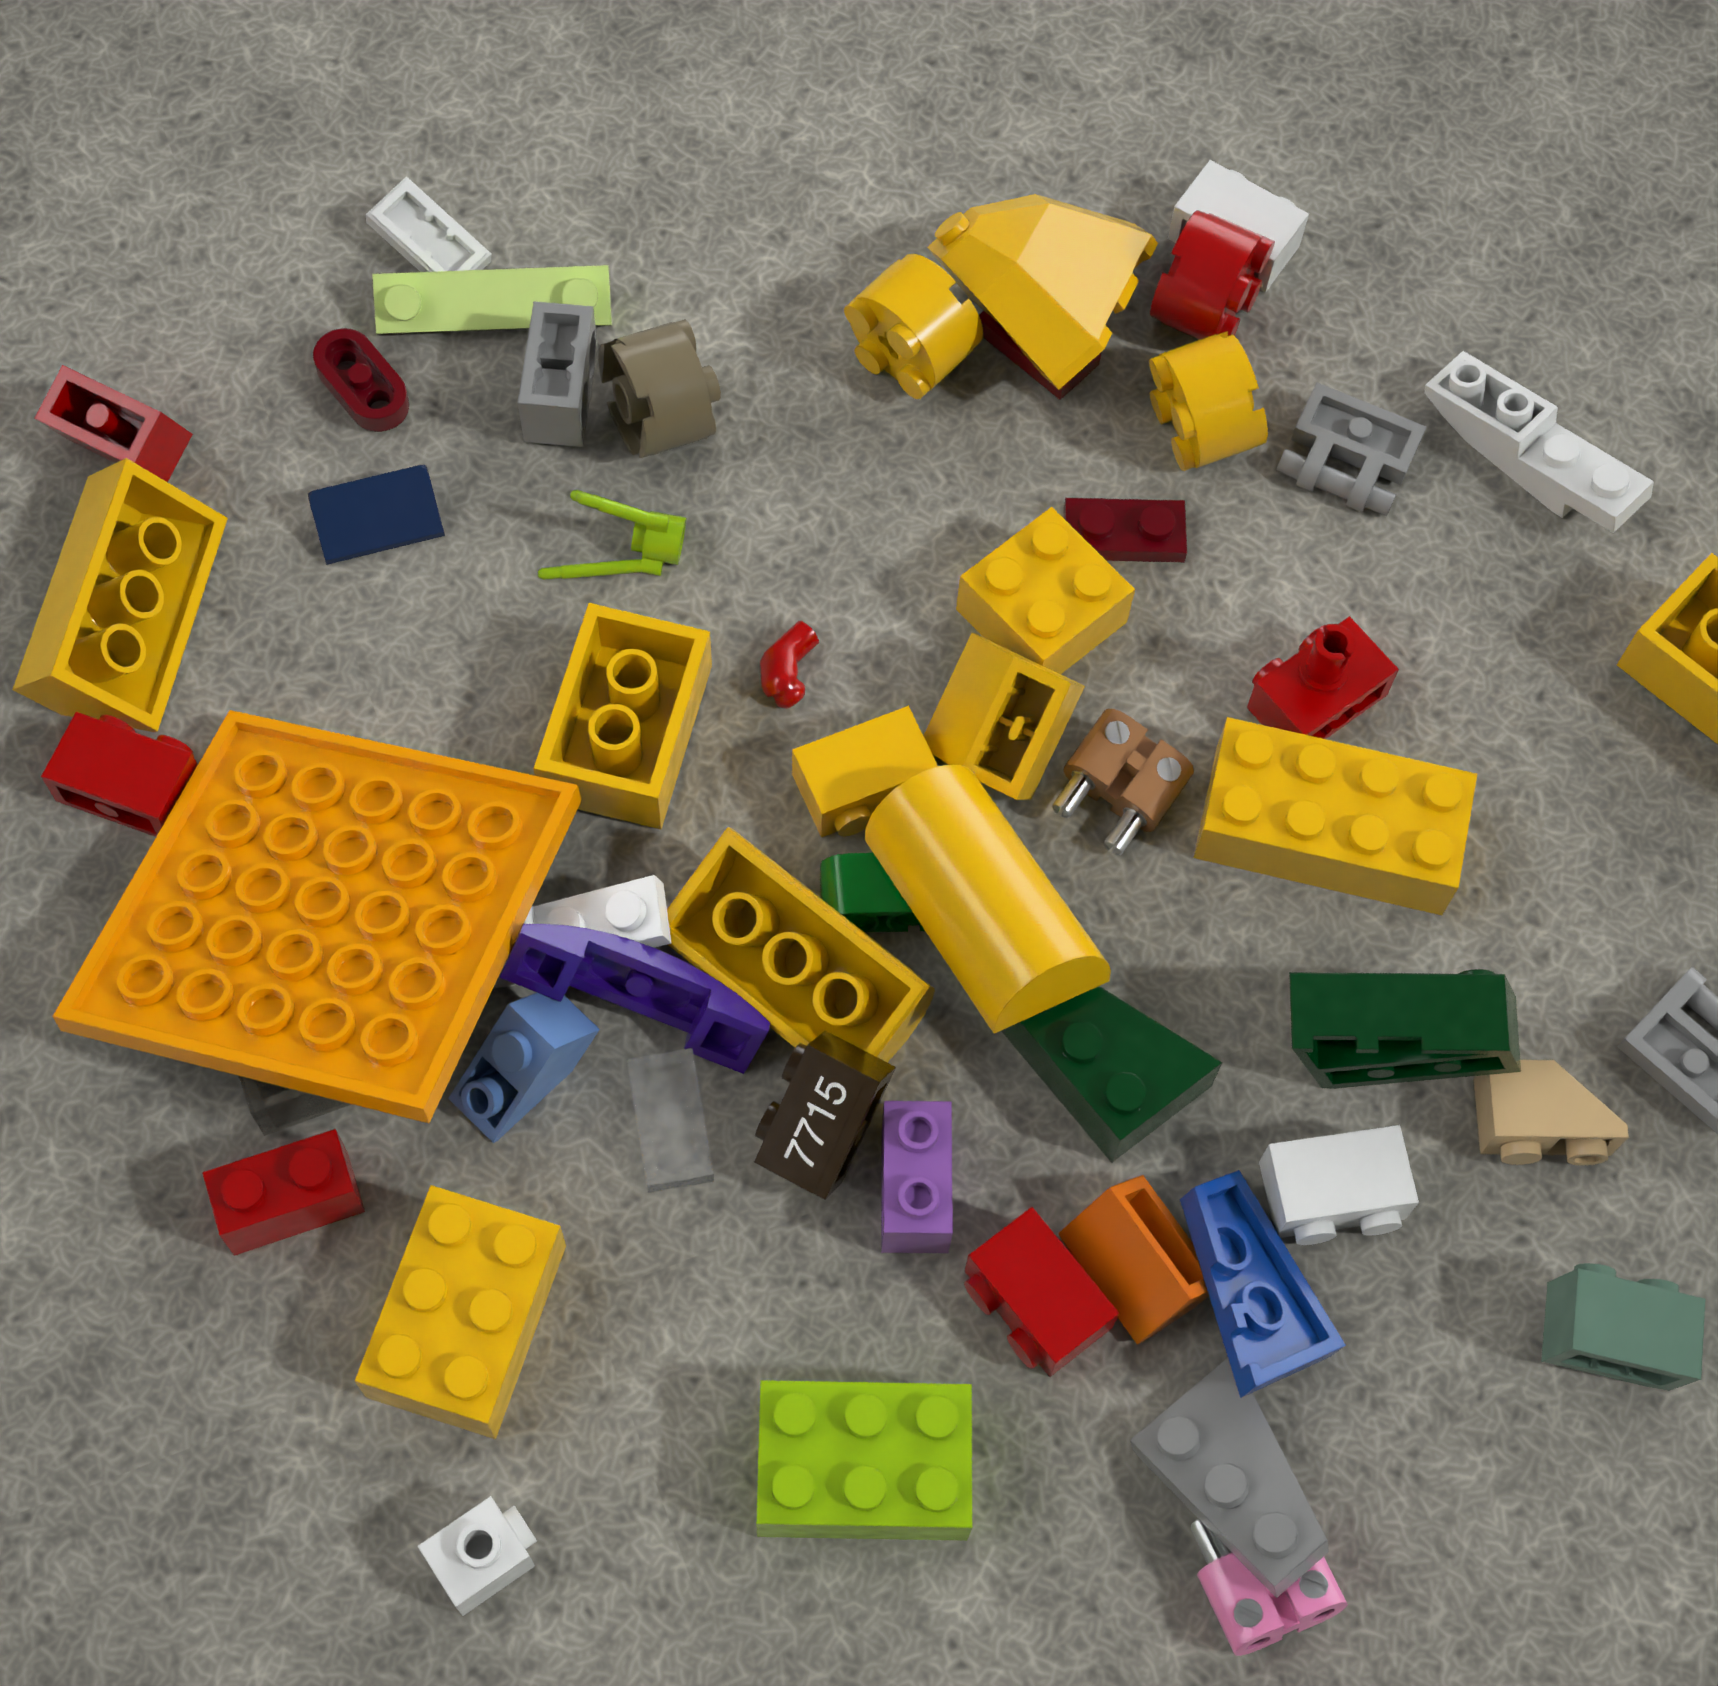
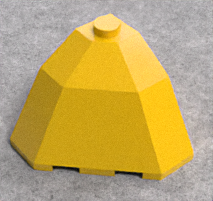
M1033 194L971 207L964 214L962 212L953 214L938 227L935 232L937 239L927 248L968 297L1001 325L1037 370L1059 390L1105 349L1112 335V332L1105 324L1112 311L1116 314L1125 310L1139 282L1133 270L1140 263L1152 257L1158 242L1152 234L1134 223Z

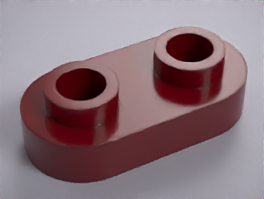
M341 328L326 333L317 341L313 350V360L317 374L322 383L360 427L369 431L382 432L393 429L404 421L409 411V398L405 383L364 334L353 329ZM341 362H355V364L347 370H340L337 368V366ZM383 400L389 403L382 408H370L376 401Z

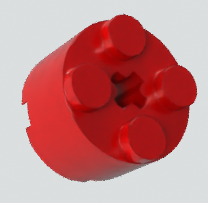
M1196 210L1184 226L1173 247L1171 254L1175 255L1168 274L1162 272L1152 300L1150 316L1167 326L1199 340L1227 331L1228 336H1235L1240 323V319L1235 317L1239 310L1248 313L1254 305L1263 280L1254 277L1255 272L1262 273L1270 258L1275 241L1214 214H1207Z

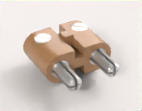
M1106 709L1065 764L1063 771L1069 782L1053 803L1052 808L1057 814L1076 787L1079 788L1060 815L1063 818L1071 817L1086 794L1095 801L1102 797L1113 806L1110 811L1121 818L1104 841V846L1108 851L1129 822L1131 823L1111 852L1115 855H1121L1139 829L1144 832H1152L1156 829L1194 774V768L1188 758L1161 739L1156 744L1146 737L1145 734L1148 729L1119 710Z

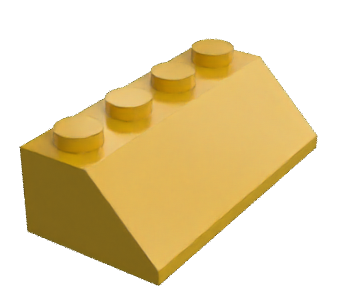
M127 458L89 475L12 690L60 715L73 717L75 712H79L99 719L101 715H110L126 722L134 729L157 732L228 518Z

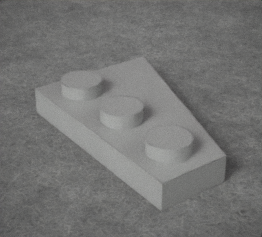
M1228 1358L1130 1440L1133 1451L1142 1462L1276 1598L1329 1552L1328 1540L1254 1394L1251 1393L1240 1398Z

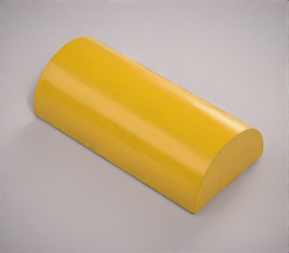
M943 765L923 771L896 787L876 807L866 826V843L994 1034L1110 981L1111 970L1108 962L970 769L960 765Z
M730 827L726 828L667 908L672 942L667 945L693 966L720 981L746 1000L770 1022L769 1027L795 1048L799 1043L807 1046L820 1034L827 1031L888 1063L916 1029L933 999L935 992L933 986Z

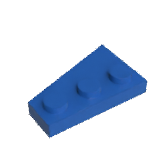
M1240 1170L1195 1186L1180 1199L1240 1398L1321 1362L1346 1346Z

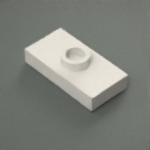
M407 176L366 213V223L420 272L483 270L491 262L492 254Z

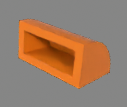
M1144 1175L1109 1187L1058 1233L1081 1267L1120 1313L1118 1319L1137 1345L1154 1336L1209 1297L1193 1242Z

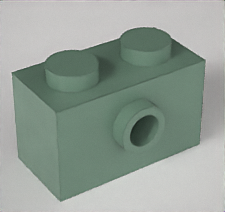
M1593 1263L1578 1264L1574 1266L1573 1271L1547 1282L1541 1362L1668 1391L1699 1381L1702 1375L1706 1299L1680 1293L1679 1285L1671 1281L1642 1279L1634 1282L1616 1277V1270L1606 1265Z

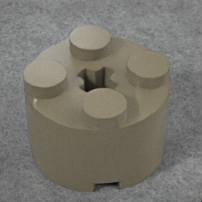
M686 319L666 323L601 344L598 354L601 382L613 381L612 386L615 400L607 402L608 409L628 451L632 455L639 453V458L652 456L706 439L716 433L711 403L719 401L721 398L719 382L710 365L701 366L696 354L695 336Z

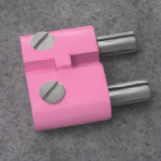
M1199 1519L1191 1524L1192 1533L1208 1564L1198 1572L1197 1576L1235 1656L1250 1654L1282 1640L1284 1634L1297 1629L1299 1633L1339 1614L1347 1607L1348 1604L1324 1557L1276 1598L1233 1553L1229 1554L1226 1546Z

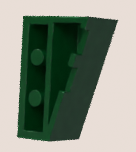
M1484 969L1466 970L1458 974L1289 972L1292 1049L1321 1088L1336 1089L1521 1072L1516 996L1505 974H1495L1490 970Z
M1100 986L1002 1030V1033L1111 1163L1212 1087L1223 1063Z

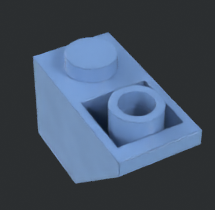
M535 993L509 1003L448 1099L494 1143L574 1070L600 1029L565 995L561 1002Z

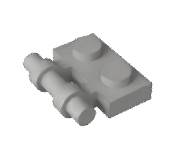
M1316 382L1291 438L1292 441L1307 446L1311 450L1308 456L1304 457L1285 449L1276 471L1298 479L1296 485L1311 492L1317 487L1347 500L1345 506L1363 512L1366 507L1387 516L1396 494L1375 486V483L1380 476L1399 485L1402 484L1427 427ZM1331 456L1360 468L1361 471L1358 477H1353L1326 466L1328 457Z

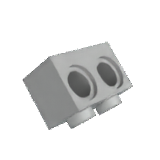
M533 302L518 396V409L524 442L583 447L598 349L593 306Z

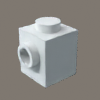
M490 1496L418 1545V1548L455 1607L464 1616L535 1567L525 1549L536 1543L537 1540L515 1506L502 1513Z

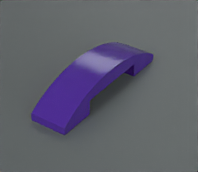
M523 924L499 976L501 979L560 1002L568 987L571 986L687 1032L684 1051L742 1074L747 1070L766 1037L770 1022L746 1000L700 969L651 946L589 928L558 924Z

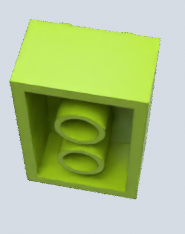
M760 1380L757 1537L967 1541L972 1530V1384Z

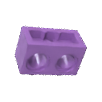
M884 1101L881 1147V1253H949L953 1235L952 1102Z

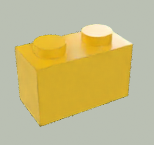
M909 705L792 749V776L821 838L835 832L845 837L866 829L869 818L876 807L890 792L909 778L928 769L938 767Z

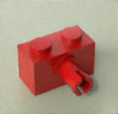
M1349 616L1339 624L1323 625L1314 630L1301 643L1299 652L1285 662L1281 658H1275L1262 667L1252 680L1254 688L1247 709L1262 725L1327 739L1386 697L1399 669Z

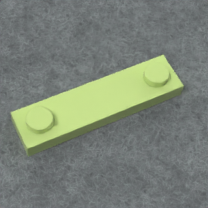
M608 265L372 274L376 334L529 329L534 301L593 306L595 326L612 325Z

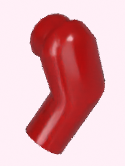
M803 621L796 622L764 652L760 660L761 688L767 697L772 696L776 705L783 709L794 706L804 697L805 685L797 679V663L819 644L816 633Z

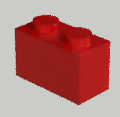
M64 365L61 366L34 419L64 438L114 463L127 458L166 482L169 481L193 435L162 412Z
M75 712L41 778L55 801L156 837L198 764L193 756V751L186 744L173 737L159 735L155 740L135 733V730L129 724L116 717L101 715L99 719Z
M336 1129L202 1172L219 1236L234 1256L365 1212L348 1152Z
M1030 1207L968 1255L964 1270L969 1276V1279L964 1282L968 1294L985 1314L990 1315L995 1310L1012 1330L1007 1335V1340L1016 1355L1030 1369L1035 1368L1039 1364L1049 1377L1110 1331L1120 1314L1033 1207Z

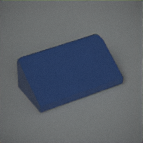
M426 465L400 469L313 490L308 493L326 565L445 536Z

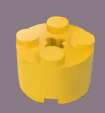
M907 254L902 260L899 259L892 263L844 308V314L860 343L854 349L859 362L872 374L878 375L883 370L888 372L898 380L902 389L914 399H921L982 341L983 327L979 314L969 298L960 304L949 290L956 281L942 267L918 254Z
M1228 331L1215 334L1149 359L1151 374L1157 389L1150 391L1151 404L1160 424L1172 422L1178 436L1171 438L1174 456L1182 471L1205 466L1267 442L1268 427L1265 409L1263 407L1253 411L1254 400L1252 391L1259 389L1250 361L1239 340L1234 335L1228 336Z

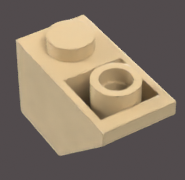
M1520 1060L1521 1072L1481 1075L1474 1078L1480 1154H1500L1503 1163L1524 1165L1540 1161L1542 1155H1567V1162L1570 1164L1595 1165L1607 1161L1608 1156H1611L1629 1138L1627 1124L1555 1060Z

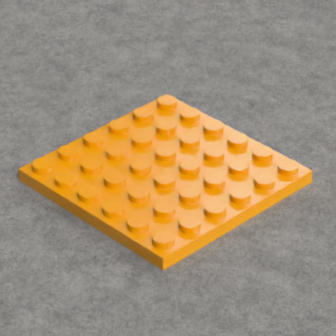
M229 710L52 1017L63 1032L430 1123L582 801L578 785Z

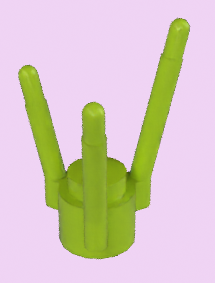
M573 490L570 494V498L573 501L635 522L631 551L641 552L642 559L545 567L538 570V577L543 580L629 573H646L661 576L663 563L679 564L685 535L686 517L654 511L647 512L595 494L592 495L580 490Z

